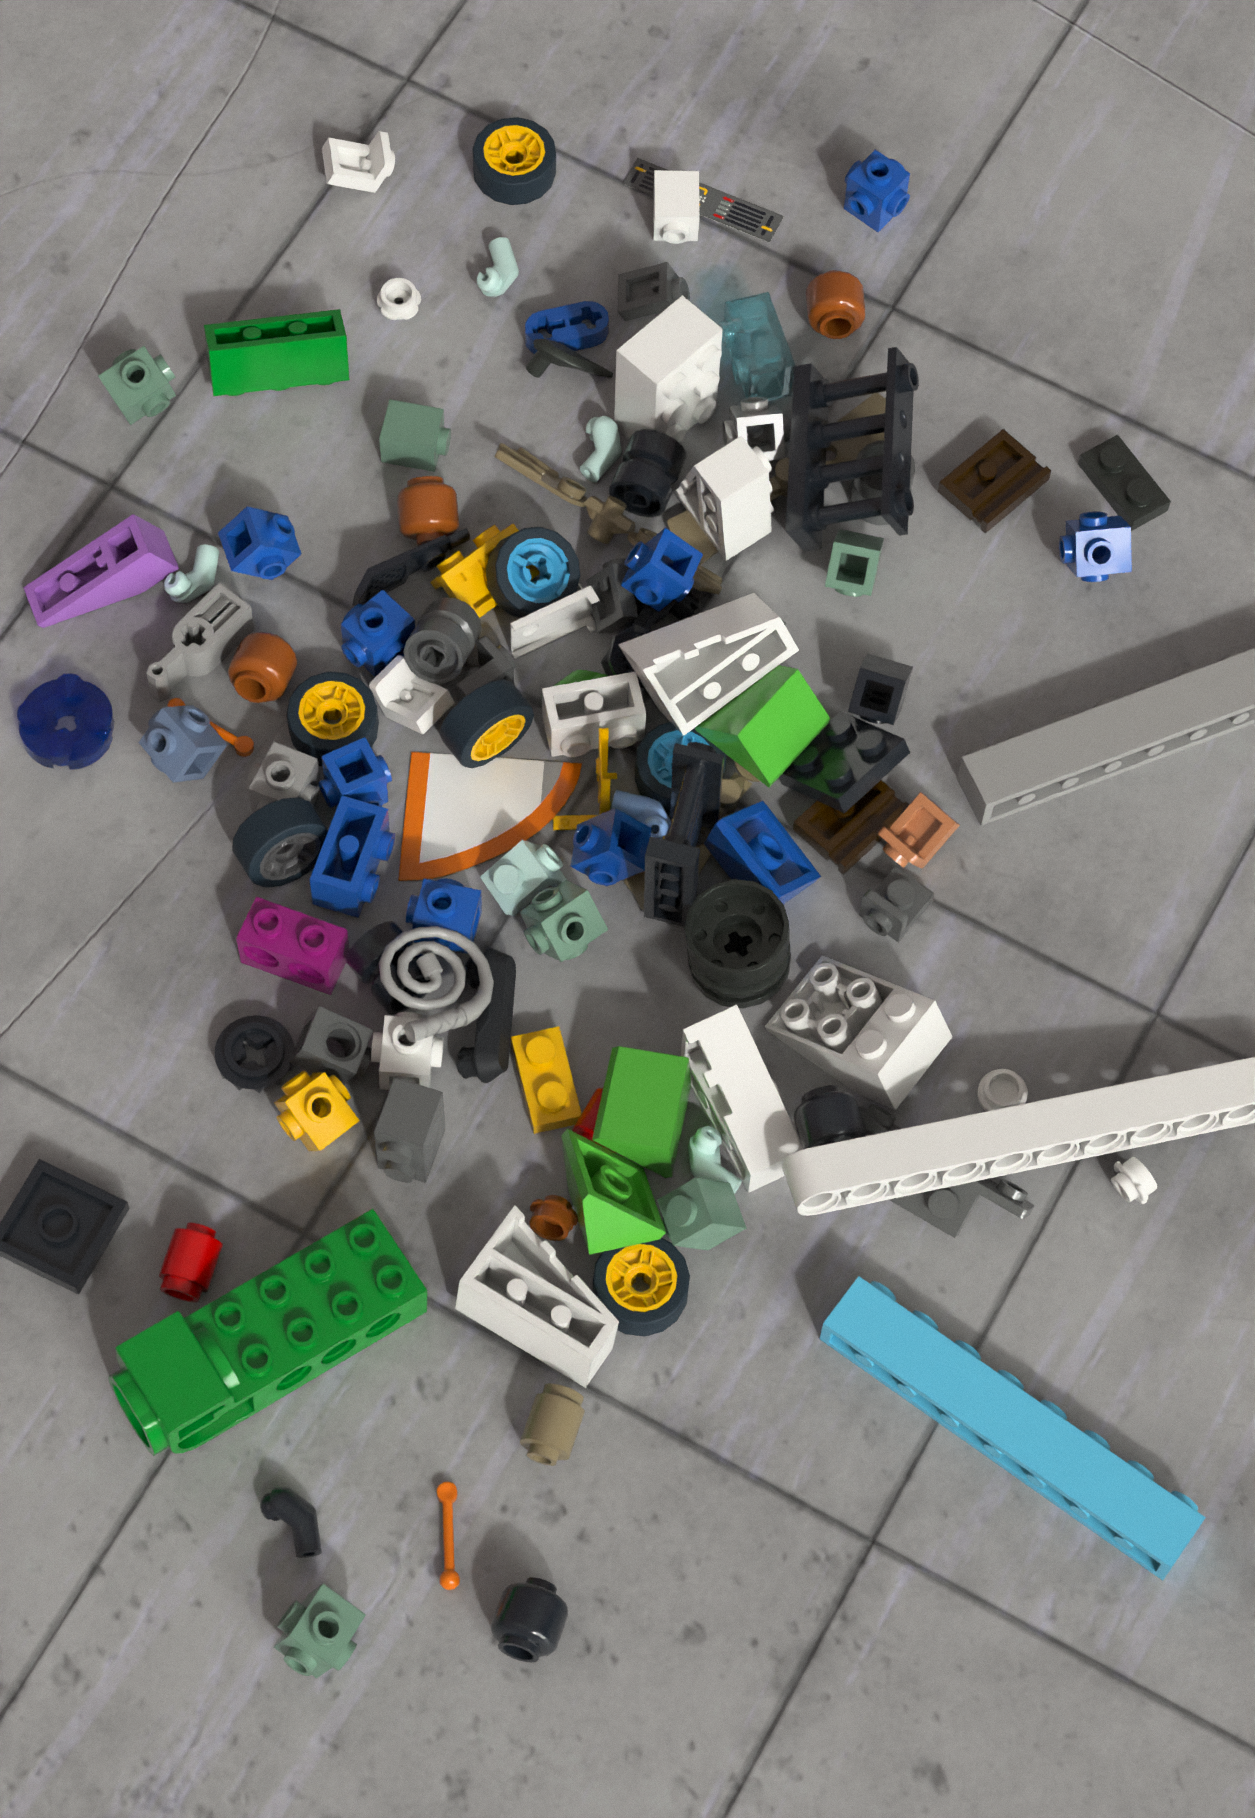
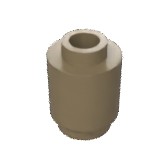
M548 1383L544 1385L542 1393L535 1395L520 1439V1444L528 1450L526 1454L528 1458L549 1466H555L557 1460H568L570 1458L585 1413L581 1407L584 1397L579 1392L563 1385Z

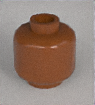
M831 270L818 275L810 281L806 289L808 323L814 331L827 338L842 339L848 337L861 327L865 320L863 285L857 277L848 272Z
M438 476L412 478L408 480L407 487L401 489L397 495L399 530L405 537L416 540L417 546L443 535L450 536L459 528L457 494L452 486L444 484L443 478Z
M265 632L249 634L240 642L228 669L229 680L237 693L245 700L254 703L275 701L285 693L297 666L296 654L291 646L276 634Z

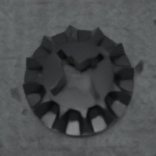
M260 1015L242 1017L230 1023L218 1037L215 1046L216 1065L222 1078L232 1083L239 1091L245 1088L254 1089L260 1093L263 1088L273 1084L279 1086L287 1072L292 1071L293 1064L289 1063L294 1051V1043L288 1030L278 1021ZM244 1041L255 1050H261L264 1047L268 1048L263 1053L265 1067L261 1064L258 1065L254 1060L247 1063L243 1062L247 1058Z

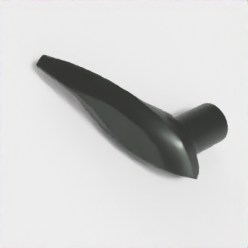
M535 339L533 341L537 352L526 365V370L537 378L541 377L551 363L561 367L578 369L601 377L612 378L614 374L567 346L548 339Z

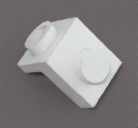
M378 131L369 145L328 137L322 147L326 182L330 185L376 193L384 179L390 176L394 169L395 154L390 149L387 132Z
M397 655L369 685L386 718L420 734H424L455 703L447 689L416 676L405 662V657Z

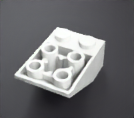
M823 955L765 1025L766 1030L857 1094L894 1110L898 1108L952 1038L935 1000Z

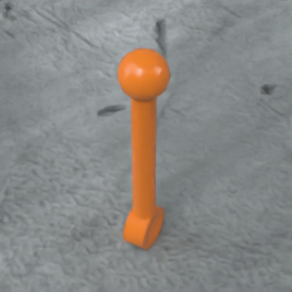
M172 698L168 702L167 707L186 705L182 699ZM210 721L209 724L223 740L235 746V751L239 756L247 757L253 753L254 742L250 737H237Z
M443 1482L437 1488V1498L442 1503L444 1571L440 1575L439 1582L446 1590H453L460 1583V1576L455 1571L453 1529V1503L457 1499L458 1491L455 1484L451 1482Z

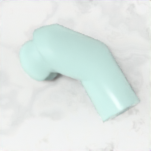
M506 237L496 238L489 243L488 248L494 266L485 268V275L481 272L477 275L478 287L484 295L489 297L503 295L519 274L511 243Z
M608 416L593 417L586 425V433L591 434L589 438L591 441H594L595 451L580 466V471L591 482H597L620 457L622 452L618 425Z
M199 545L196 548L192 571L186 574L178 571L176 576L173 573L167 576L164 582V589L173 601L189 603L212 589L219 559V550L212 545Z
M710 1126L699 1128L696 1134L690 1138L688 1144L690 1171L693 1177L728 1182L731 1184L735 1194L742 1183V1179L721 1166L719 1145L722 1143V1137L720 1133Z

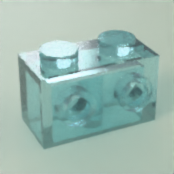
M769 292L726 301L724 321L718 322V325L723 329L722 345L724 348L729 349L732 357V372L736 384L742 385L746 398L766 397L768 401L792 396L794 366L796 365Z

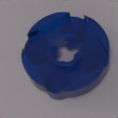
M63 674L55 680L38 686L26 697L17 710L19 734L22 744L29 756L44 767L54 769L53 765L69 766L70 770L87 767L99 760L107 752L113 740L112 732L115 721L112 705L108 697L96 685L83 681L76 674ZM65 716L75 717L76 728L69 731L65 727L56 730L55 727L58 725L60 718Z

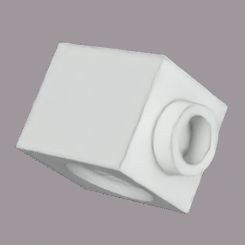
M654 170L653 241H667L673 244L698 241L699 171Z

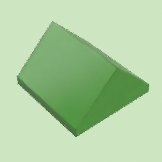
M778 665L697 725L695 730L770 788L829 723L830 717L800 671L796 668Z
M621 1046L613 1047L592 1140L664 1178L672 1177L691 1089L689 1057Z
M566 1129L561 1135L567 1186L589 1255L661 1239L666 1231L644 1168Z

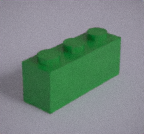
M340 309L204 325L208 371L213 396H238L247 392L264 390L282 391L290 387L315 384L330 385L334 382L350 380L347 335Z

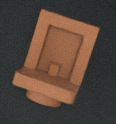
M920 792L890 828L883 826L877 834L887 842L882 850L904 868L910 862L923 869L960 825L930 798Z

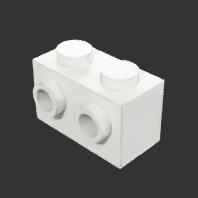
M636 672L542 688V719L551 757L559 755L577 757L586 754L592 749H598L599 728H609L608 746L613 748H626L637 741L643 740L645 737L646 711Z

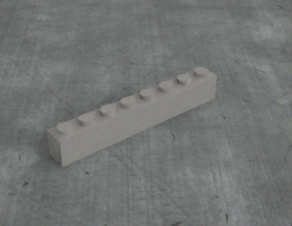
M1255 648L1248 651L1244 649L1231 651L1220 661L1205 667L1201 664L1193 665L1182 671L1178 677L1162 683L1159 680L1150 681L1138 688L1135 693L1121 698L1117 696L1107 697L1099 701L1092 709L1078 714H1075V712L1064 713L1056 717L1049 725L1035 730L1032 728L1021 729L1013 733L1006 741L992 746L981 744L973 747L961 758L957 780L980 825L983 826L1254 724Z

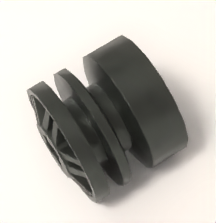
M737 879L716 883L696 897L693 905L687 911L684 930L688 965L692 980L702 994L721 1006L732 1007L737 1005L738 1008L742 1009L762 1004L777 994L788 978L791 962L789 920L784 904L772 890L754 881Z

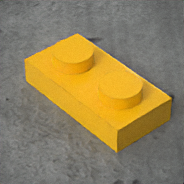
M557 1026L511 1036V1046L533 1134L575 1125L582 1113L560 1027Z

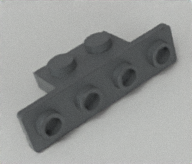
M870 1104L868 1109L859 1106L866 1130L873 1134L902 1129L894 1124L897 1118L887 1110L874 1104ZM984 1179L889 1199L954 1238L959 1235L980 1195L1021 1219L1028 1217L1035 1206L1025 1200L1028 1193L1024 1189L1004 1179H1001L999 1184L990 1179Z

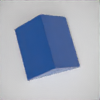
M764 801L719 820L704 842V845L731 880L754 881L772 890L783 904L822 877Z

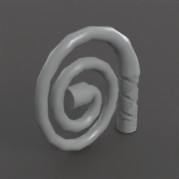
M438 926L418 927L402 932L386 945L379 961L380 980L388 993L407 1007L425 1011L443 1009L455 1003L464 990L466 972L461 959L448 947L434 941L413 944L406 948L397 961V975L403 985L417 994L431 993L438 990L442 983L441 973L443 969L435 954L442 956L452 966L454 985L447 994L440 998L426 1000L412 997L398 988L391 976L390 970L394 953L404 944L421 938L438 937L453 942L467 951L478 968L480 984L477 994L470 1001L457 1005L456 1009L452 1008L443 1011V1013L428 1016L425 1019L421 1018L406 1023L405 1034L410 1042H416L434 1036L436 1033L440 1034L449 1031L451 1028L465 1027L477 1019L491 1002L494 980L488 960L474 942L459 932ZM422 953L427 954L418 958L416 963L424 978L430 980L427 983H420L414 980L408 972L409 962L415 956Z

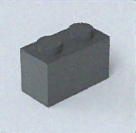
M394 1077L374 1130L378 1168L384 1170L388 1177L405 1183L412 1182L413 1179L426 1183L445 1132L443 1092Z

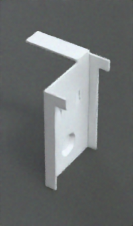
M579 583L577 592L510 623V642L513 657L517 659L584 626H587L590 633L595 631L596 625L591 616L593 614L591 605L600 600L591 585L583 589Z

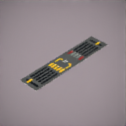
M637 158L622 184L653 196L654 170H670ZM699 182V215L770 243L784 216Z

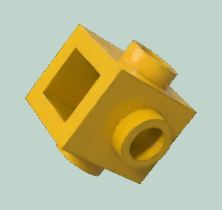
M305 1070L300 1072L281 1087L285 1095L274 1102L281 1112L276 1117L281 1128L293 1141L299 1138L308 1151H321L360 1121L347 1104L351 1096L346 1087L335 1075L328 1077L325 1072L312 1073L310 1076ZM313 1102H314L315 1108H316V1109H315V1113H313V1111H312V1103H313Z

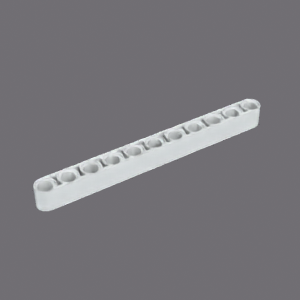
M1255 1057L806 1148L788 1156L782 1163V1169L797 1212L801 1215L810 1216L1255 1123Z

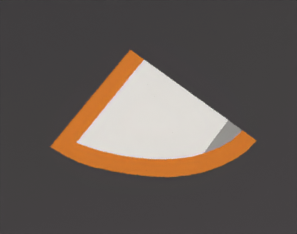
M411 752L398 881H417L448 876L495 858L511 850L521 840L527 841L544 828L565 805L578 782L582 763L495 758L484 766L467 768L462 766L452 754Z

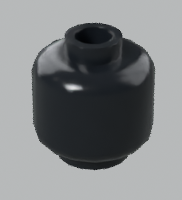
M837 1085L822 1086L805 1093L801 1097L802 1103L794 1112V1121L803 1149L865 1137L867 1134L857 1099L851 1093L841 1091Z
M530 1577L526 1580V1583H514L504 1589L491 1623L493 1637L499 1642L498 1649L502 1653L513 1659L532 1663L537 1662L539 1657L548 1656L556 1650L568 1617V1608L563 1599L556 1594L557 1588L552 1583L544 1579Z

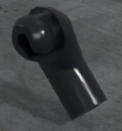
M286 1487L274 1488L271 1493H267L262 1497L260 1509L263 1516L267 1520L278 1521L281 1519L292 1527L296 1557L309 1558L322 1553L317 1514L313 1505L292 1489Z

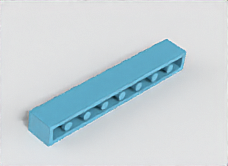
M858 1276L824 1321L820 1335L821 1341L1162 1581L1206 1518L1197 1512L1198 1506L1189 1497L1178 1491L1168 1492L1153 1481V1474L1143 1465L1132 1460L1128 1462L1122 1460L1110 1451V1445L1100 1435L1090 1430L1082 1432L1066 1421V1414L1058 1406L1047 1400L1039 1402L1023 1391V1384L1015 1376L1004 1370L996 1372L980 1361V1354L972 1346L961 1340L953 1342L938 1331L937 1324L930 1317L917 1310H914L912 1313L896 1302L895 1295L881 1283L876 1281L868 1283Z

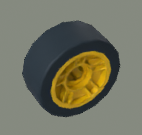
M502 118L488 124L477 135L472 148L474 180L483 194L496 202L519 205L528 204L541 198L552 187L556 175L555 142L544 127L524 118Z
M329 671L313 675L299 684L289 698L286 716L292 744L297 751L317 758L319 766H322L321 756L364 737H366L370 747H372L377 739L379 720L373 693L362 680L347 673ZM339 717L342 718L337 724H328L324 721V719L331 721L338 720Z
M504 679L491 681L465 696L449 712L442 723L439 734L443 743L462 766L476 768L486 765L509 751L531 726L534 712L531 705L512 682Z
M661 1237L659 1240L602 1252L595 1263L592 1292L619 1321L618 1331L627 1335L645 1337L663 1332L679 1319L687 1305L690 1274L684 1256L671 1242ZM636 1277H643V1281L648 1284L649 1289L643 1292L635 1290L632 1285L636 1283Z

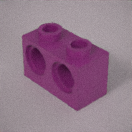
M257 896L236 937L241 963L328 995H332L350 950L347 929Z

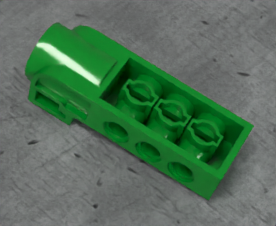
M371 1209L183 1318L180 1311H177L121 1343L115 1348L120 1370L111 1374L108 1380L126 1418L149 1453L155 1456L168 1447L174 1454L185 1453L207 1443L426 1313L428 1290L375 1210Z

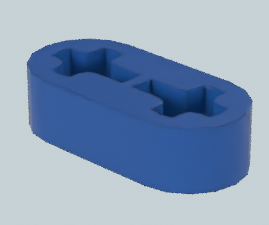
M582 301L533 313L525 324L526 346L533 354L537 352L533 341L535 339H544L543 335L538 333V330L546 329L548 334H552L551 338L546 339L565 345L574 351L600 345L606 340L609 333L608 312L604 306L597 302ZM590 319L591 324L595 325V328L588 329L582 321Z

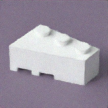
M742 436L694 465L686 475L687 479L680 483L681 487L674 491L675 495L725 561L772 532L771 512L774 509L770 502V492L773 489L769 481V472L772 468L762 450L757 446L751 449Z
M755 593L618 644L659 711L683 735L687 734L799 651L781 618Z
M732 1006L684 1028L681 1056L689 1057L691 1090L711 1126L720 1133L722 1137L721 1144L737 1174L742 1179L747 1192H752L785 1176L782 1169L783 1161L791 1154L803 1150L795 1121H791L784 1107L782 1094L775 1081L771 1078L738 1006Z
M514 1205L460 1279L455 1309L586 1388L613 1349L619 1321L578 1275L573 1276L555 1256L556 1250L547 1240L541 1241L525 1223L524 1214Z

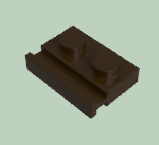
M1002 429L939 482L938 492L970 521L974 519L979 523L981 530L986 534L1043 486L1050 478L1051 469L1047 466L1043 468L1036 462V456L1005 429Z
M880 780L845 813L816 801L794 821L793 831L827 861L830 859L839 867L838 871L844 875L883 839L877 834L883 826L890 828L910 804L906 801L903 803L895 796V791Z

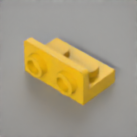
M514 523L500 531L495 524L472 540L477 548L469 554L463 556L458 550L438 564L436 567L441 574L430 581L435 589L442 586L450 598L466 602L475 610L479 618L497 605L487 587L486 567L489 555L499 541L519 530ZM526 566V568L530 569L532 576L530 580L540 574L536 566Z

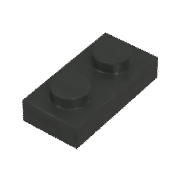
M1118 434L1080 455L1078 462L1080 468L1117 515L1121 516L1131 526V531L1168 511L1171 503L1170 499Z

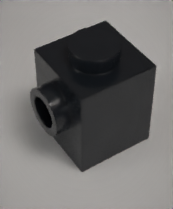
M867 654L858 672L848 712L859 715L860 718L871 723L894 725L902 709L913 666Z

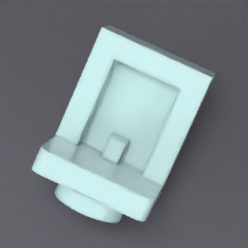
M521 840L480 876L504 913L511 916L518 914L542 890L549 886L556 887L567 880L560 871L563 863L553 849L546 844L541 846Z

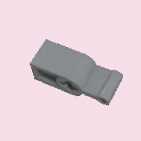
M219 582L176 624L172 632L174 648L160 662H154L149 665L146 674L151 696L158 702H163L171 696V690L186 675L199 677L213 671L246 636L254 631L251 606Z

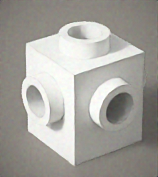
M400 1012L396 1016L385 1015L383 1033L373 1032L371 1062L380 1063L379 1089L390 1090L394 1077L430 1088L432 1067H441L444 1038L430 1036L416 1042L408 1040L405 1034V1024L421 1018L425 1019L422 1014Z

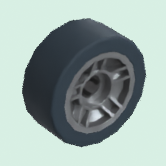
M298 797L283 798L258 809L239 826L233 837L232 851L253 884L265 888L278 887L299 879L314 868L328 830L309 801Z

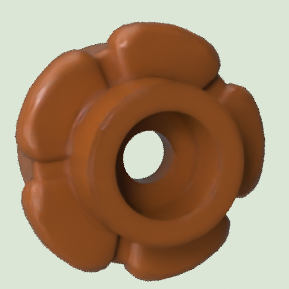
M548 1195L544 1200L536 1199L530 1205V1211L533 1212L529 1222L530 1227L537 1235L547 1240H564L568 1236L569 1231L573 1229V1226L578 1223L577 1213L573 1210L571 1203L561 1196Z

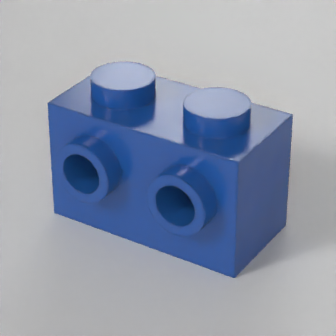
M341 796L310 877L313 905L359 918L364 903L373 902L380 881V876L375 873L380 860H389L395 842V833L390 832L387 808Z

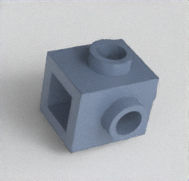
M194 705L164 707L158 710L150 718L149 728L138 742L151 757L152 764L158 770L165 773L173 783L204 779L228 745L209 724L208 716L200 709L194 707Z

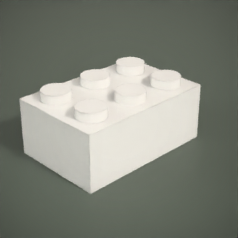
M683 295L616 350L614 422L618 425L619 432L629 440L635 431L648 429L665 433L680 443L685 433L697 422L700 424L706 422L717 409L723 329Z

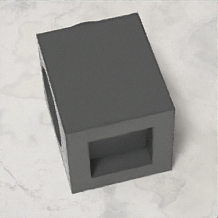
M318 1006L306 1019L289 1063L311 1073L325 1072L328 1077L335 1075L345 1085L356 1074L362 1076L371 1061L372 1048L367 1046L373 1030ZM327 1039L335 1040L341 1044L345 1052L344 1058L336 1057L330 1053L326 1045Z

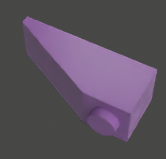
M132 514L23 588L37 625L45 628L141 594L165 579L169 574L177 571L179 567L165 532Z

